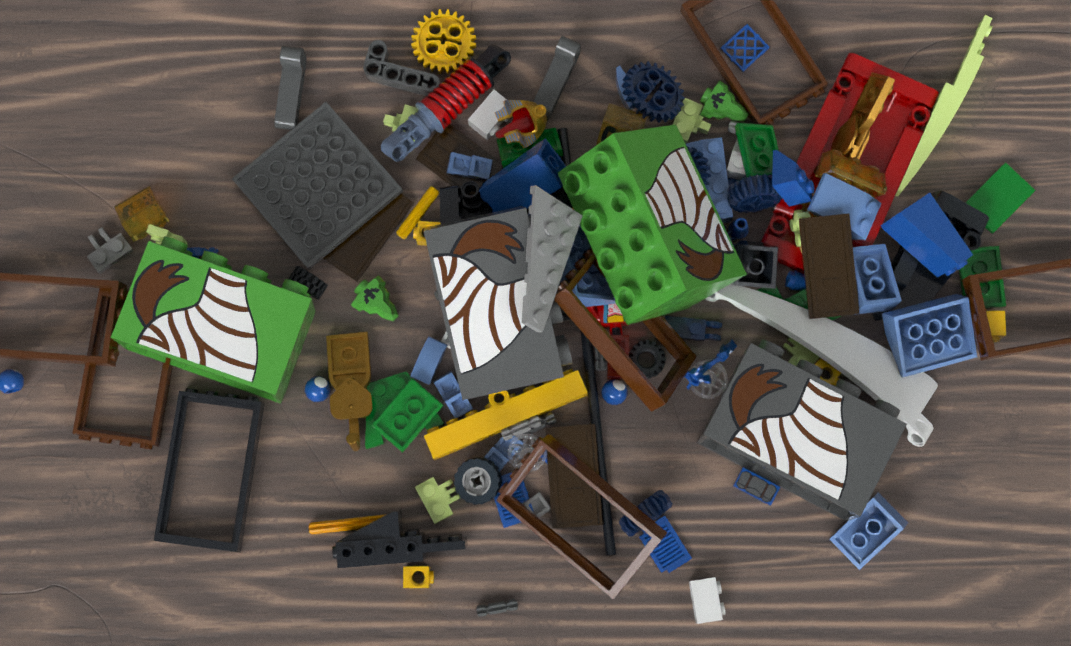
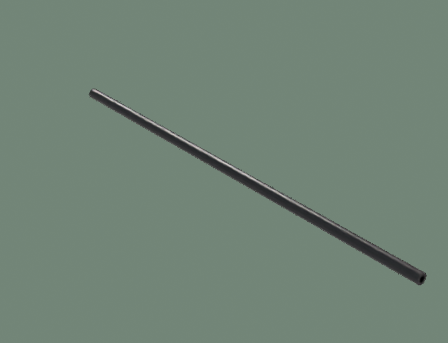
M559 128L557 132L563 151L561 159L568 166L571 164L567 128ZM580 330L590 421L596 427L599 476L608 483L593 347L589 339ZM601 495L606 556L616 555L611 503Z

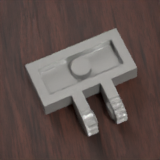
M102 227L98 231L107 242L104 245L100 246L93 235L88 236L96 250L89 254L87 258L99 274L134 251L123 234L119 233L111 239Z

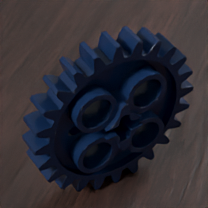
M649 61L645 65L642 62L638 65L635 64L628 70L623 78L624 83L622 87L625 90L622 94L628 96L625 100L626 102L632 103L630 109H637L635 114L641 112L643 119L649 116L650 122L656 118L658 123L662 120L667 122L678 115L684 106L682 101L685 97L681 95L684 90L678 88L681 85L680 82L674 81L677 76H670L671 70L665 72L663 65L661 68H658L656 62L651 66ZM659 82H661L662 85L654 93L652 98L648 102H645L647 96L652 92L655 86Z

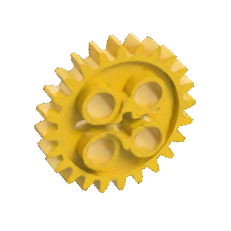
M439 9L438 15L431 11V18L424 15L425 22L418 21L420 28L413 29L417 35H411L412 40L415 41L411 43L413 49H416L413 51L414 56H419L417 58L418 63L424 61L423 68H427L430 65L431 72L437 68L439 74L442 73L443 69L449 74L450 69L452 68L455 71L458 65L461 66L463 61H466L468 55L474 56L472 49L476 48V43L473 42L476 40V35H471L474 33V27L469 28L471 25L470 21L464 22V15L457 18V11L450 15L449 9H447L445 14H442L441 9ZM433 28L440 29V32L437 34H432L430 31ZM454 30L460 32L456 37L450 35ZM443 39L447 40L445 41V44H441V42H443ZM431 47L438 49L435 53L428 52V49ZM454 49L458 52L456 55L450 56L447 54L448 51Z

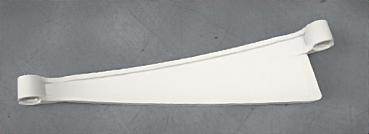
M734 282L705 298L710 302H715L719 299L729 301L739 309L762 320L800 343L848 377L874 400H883L897 407L900 410L897 419L907 423V438L909 442L918 447H922L926 443L934 428L921 412L938 387V384L926 373L922 372L901 377L893 353L881 345L828 318L809 319L808 310L754 289L734 285Z

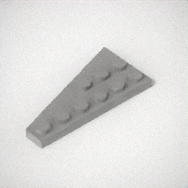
M535 185L530 186V194H532V205L529 206L531 225L527 231L526 262H528V272L524 277L527 287L526 295L523 297L522 324L536 332H543L582 215Z

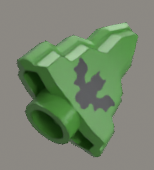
M720 80L713 90L707 88L700 100L704 104L700 115L707 119L714 117L721 120L727 117L733 121H745L748 116L743 105L735 101L734 94L728 91V86Z
M379 275L370 282L363 280L356 287L354 292L357 296L351 304L359 312L364 310L369 314L377 313L383 319L395 321L399 316L395 305L389 300L390 293L385 288L386 283Z

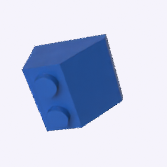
M778 150L773 151L772 186L789 207L811 202L812 193L815 191L813 181L808 179L805 171L801 170L796 162Z

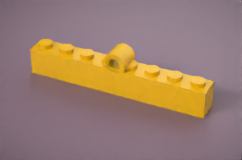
M567 370L563 372V378L542 382L543 385L537 388L534 385L523 389L524 393L518 396L515 393L509 395L507 391L489 394L490 404L484 406L485 410L480 412L473 410L465 414L466 418L458 421V418L446 422L447 426L439 429L436 426L427 430L428 434L424 435L433 459L442 458L496 435L502 429L511 428L512 425L526 419L528 421L530 417L543 415L587 396L588 392L579 371ZM498 395H502L504 397V401L502 403H496L494 401L495 397Z

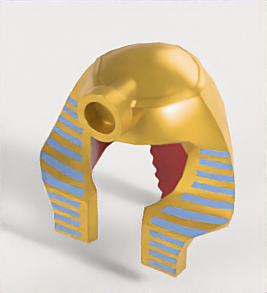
M505 100L503 101L504 107L495 112L498 122H501L513 116V120L500 129V131H497L495 136L497 138L505 137L507 144L517 142L520 143L522 148H527L540 137L546 128V108L543 105L530 101Z

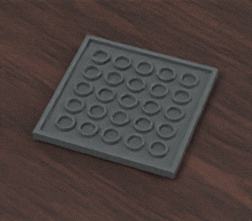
M327 102L323 103L232 178L308 269H311L403 192L399 184Z

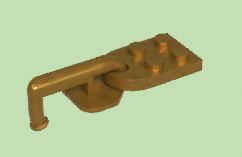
M871 73L852 111L850 119L840 127L832 142V151L846 155L837 175L826 170L823 164L815 168L814 174L822 178L823 173H827L845 183L850 179L869 141L870 127L878 114L882 112L884 101L892 92L895 79Z
M368 332L326 336L329 380L336 390L330 396V412L335 419H349L350 434L347 435L346 442L353 451H358L360 449L359 418L367 417L372 412V395L366 389L371 380Z

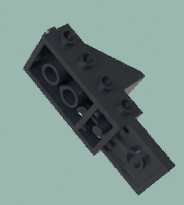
M397 508L335 542V546L332 547L333 559H337V568L421 562L425 560L426 552L466 549L468 543L467 537H462L461 533L450 534L448 538L441 539V535L428 536L427 540H425V532H419V528L407 529L403 533L402 508Z

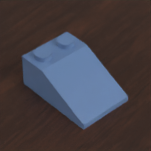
M823 173L807 210L817 217L849 213L852 239L866 240L882 203L868 193L827 173Z
M886 245L853 247L859 314L893 310L902 300Z
M878 492L868 501L861 517L847 521L830 540L860 570L906 527L908 522Z

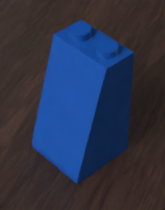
M545 138L484 182L479 190L480 196L484 202L490 205L493 212L524 206L527 209L532 205L530 186L536 185L548 194L555 192L563 186L558 172L567 166Z
M928 193L881 225L885 232L937 278L944 273L946 276H949L956 270L961 269L968 264L967 259L973 255L931 193Z

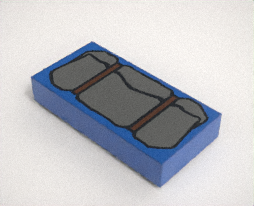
M744 467L733 487L769 506L772 505L780 489L778 485Z

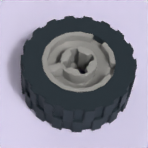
M475 457L463 462L454 475L455 490L460 495L459 497L467 503H473V505L484 504L495 498L502 484V475L498 470V466L493 461H489L484 457ZM478 476L482 482L480 485L475 483V478Z

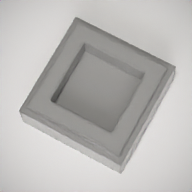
M540 492L523 503L538 518L551 510V507Z

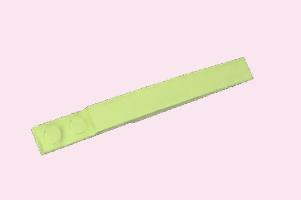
M985 15L980 21L953 84L945 83L923 129L924 133L895 196L898 197L926 161L966 96L984 59V56L980 55L985 45L982 41L984 36L988 37L993 26L990 25L991 17Z

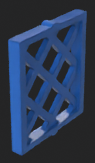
M746 24L720 49L730 58L731 62L744 72L770 47L759 34ZM747 30H749L754 35V37H747ZM744 31V37H738ZM734 40V46H728ZM737 40H744V46H736ZM747 40H754V47H746ZM757 40H759L764 45V47H756ZM726 49H734V55L731 56ZM736 49H744V55L736 56ZM746 50H754V55L746 56ZM756 50H762V51L756 56ZM736 59H743V66ZM746 59H752V60L746 65Z

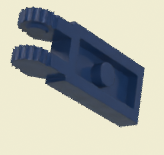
M665 316V320L682 339L721 341V335L705 334L706 327L722 328L721 322Z

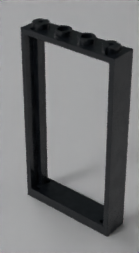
M186 388L185 391H179L154 541L241 553L265 404L260 402V398L247 396V400L239 399V395L227 394L226 397L218 396V392L206 391V394H200L196 389ZM188 402L253 410L232 543L166 534Z

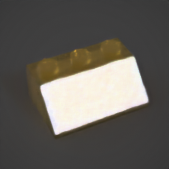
M834 149L822 154L815 174L816 177L821 179L823 173H827L868 193L874 198L886 194V177L884 173L879 171V168L872 165H863L859 159L847 158L843 156L842 152Z

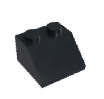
M740 240L736 244V253L747 275L736 280L734 285L776 289L779 247L763 242Z

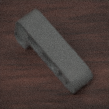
M561 36L556 46L555 57L533 101L538 105L545 106L547 120L550 119L581 52L580 43Z
M375 40L370 44L363 66L366 78L369 81L427 96L433 92L434 88L439 86L440 80L434 74L387 62L389 53L383 41ZM377 49L384 50L380 55L374 54ZM372 67L378 68V71L374 74L368 72ZM392 72L398 74L394 79L388 78V75ZM411 77L417 78V81L413 84L407 83V80Z
M282 46L280 52L282 72L274 125L278 129L292 130L298 125L307 57L303 48Z

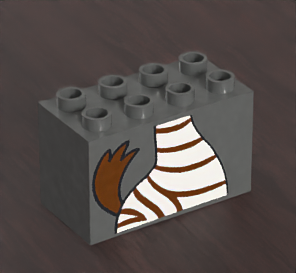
M524 206L425 227L424 229L462 400L563 378L562 366L572 364L567 339H565L564 335H554L552 325L563 322L560 306L555 300L553 301L543 332H536L522 324L523 297L526 295L527 287L524 277L528 272V262H526L527 231L531 225V214H527V209Z
M761 340L759 346L751 343L741 356L697 443L844 521L861 517L907 423L897 419L900 410L883 400L877 399L874 405H870L858 399L862 392L861 389L847 381L839 379L836 385L820 379L823 370L808 361L799 360L797 366H794L781 359L785 351L772 342Z

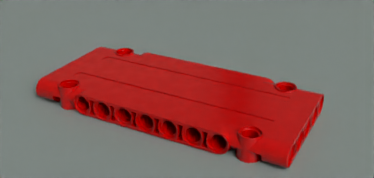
M848 53L796 163L801 170L805 171L808 179L813 181L815 191L821 180L819 175L814 174L817 166L823 164L826 170L837 175L846 155L832 151V142L840 127L850 119L852 111L871 73L895 79L893 90L886 97L882 112L878 114L870 127L869 141L849 179L852 186H857L858 189L868 193L882 203L866 240L852 239L853 247L873 245L924 133L923 129L930 117L939 92L934 88L860 55ZM839 81H846L849 86L842 87ZM914 114H920L923 121H918ZM782 198L773 211L774 214L761 242L779 247L778 263L804 274L802 253L800 247L796 246L795 233L790 229V220L793 219L795 210L808 211L810 202L789 207ZM809 212L810 217H817L811 212ZM774 223H779V224H781L782 227H783V230H782V231H776V230L773 228V224H774Z

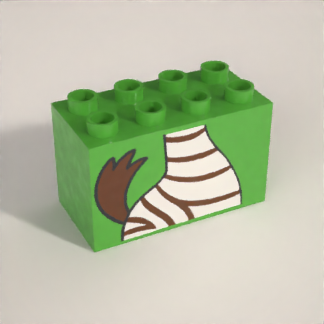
M677 125L613 133L558 172L563 188L574 210L582 215L581 228L585 232L598 265L606 278L627 325L688 309L747 275Z
M164 236L161 245L148 241L111 338L126 350L165 363L166 357L170 358V365L281 404L316 312L312 298H310L311 295L307 293L309 288L288 279L284 280L282 288L272 285V281L267 279V272L249 265H244L242 273L232 271V267L227 264L228 259L213 252L204 251L201 259L192 256L193 253L187 250V244Z

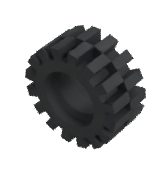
M299 266L295 267L288 280L307 286L309 288L307 293L318 300L328 287L324 281Z
M649 340L639 341L638 344L632 347L628 355L648 379L658 376L663 370L666 361L665 352L661 349L662 347L657 345L656 342H650ZM643 352L653 354L655 358L654 364L651 367H643L639 363L640 354Z

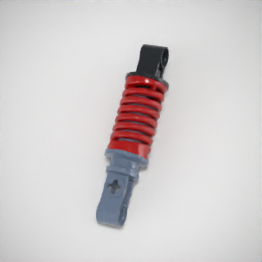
M490 45L476 59L468 57L455 72L450 74V77H447L444 82L433 89V92L415 104L418 111L414 115L411 114L405 123L401 124L396 131L384 139L381 144V151L394 161L399 162L413 149L417 148L423 140L428 139L434 130L442 133L451 124V119L455 120L457 114L461 115L463 109L466 110L468 108V104L472 105L474 99H479L480 95L485 93V90L487 91L494 86L493 78L510 64V53L497 45Z

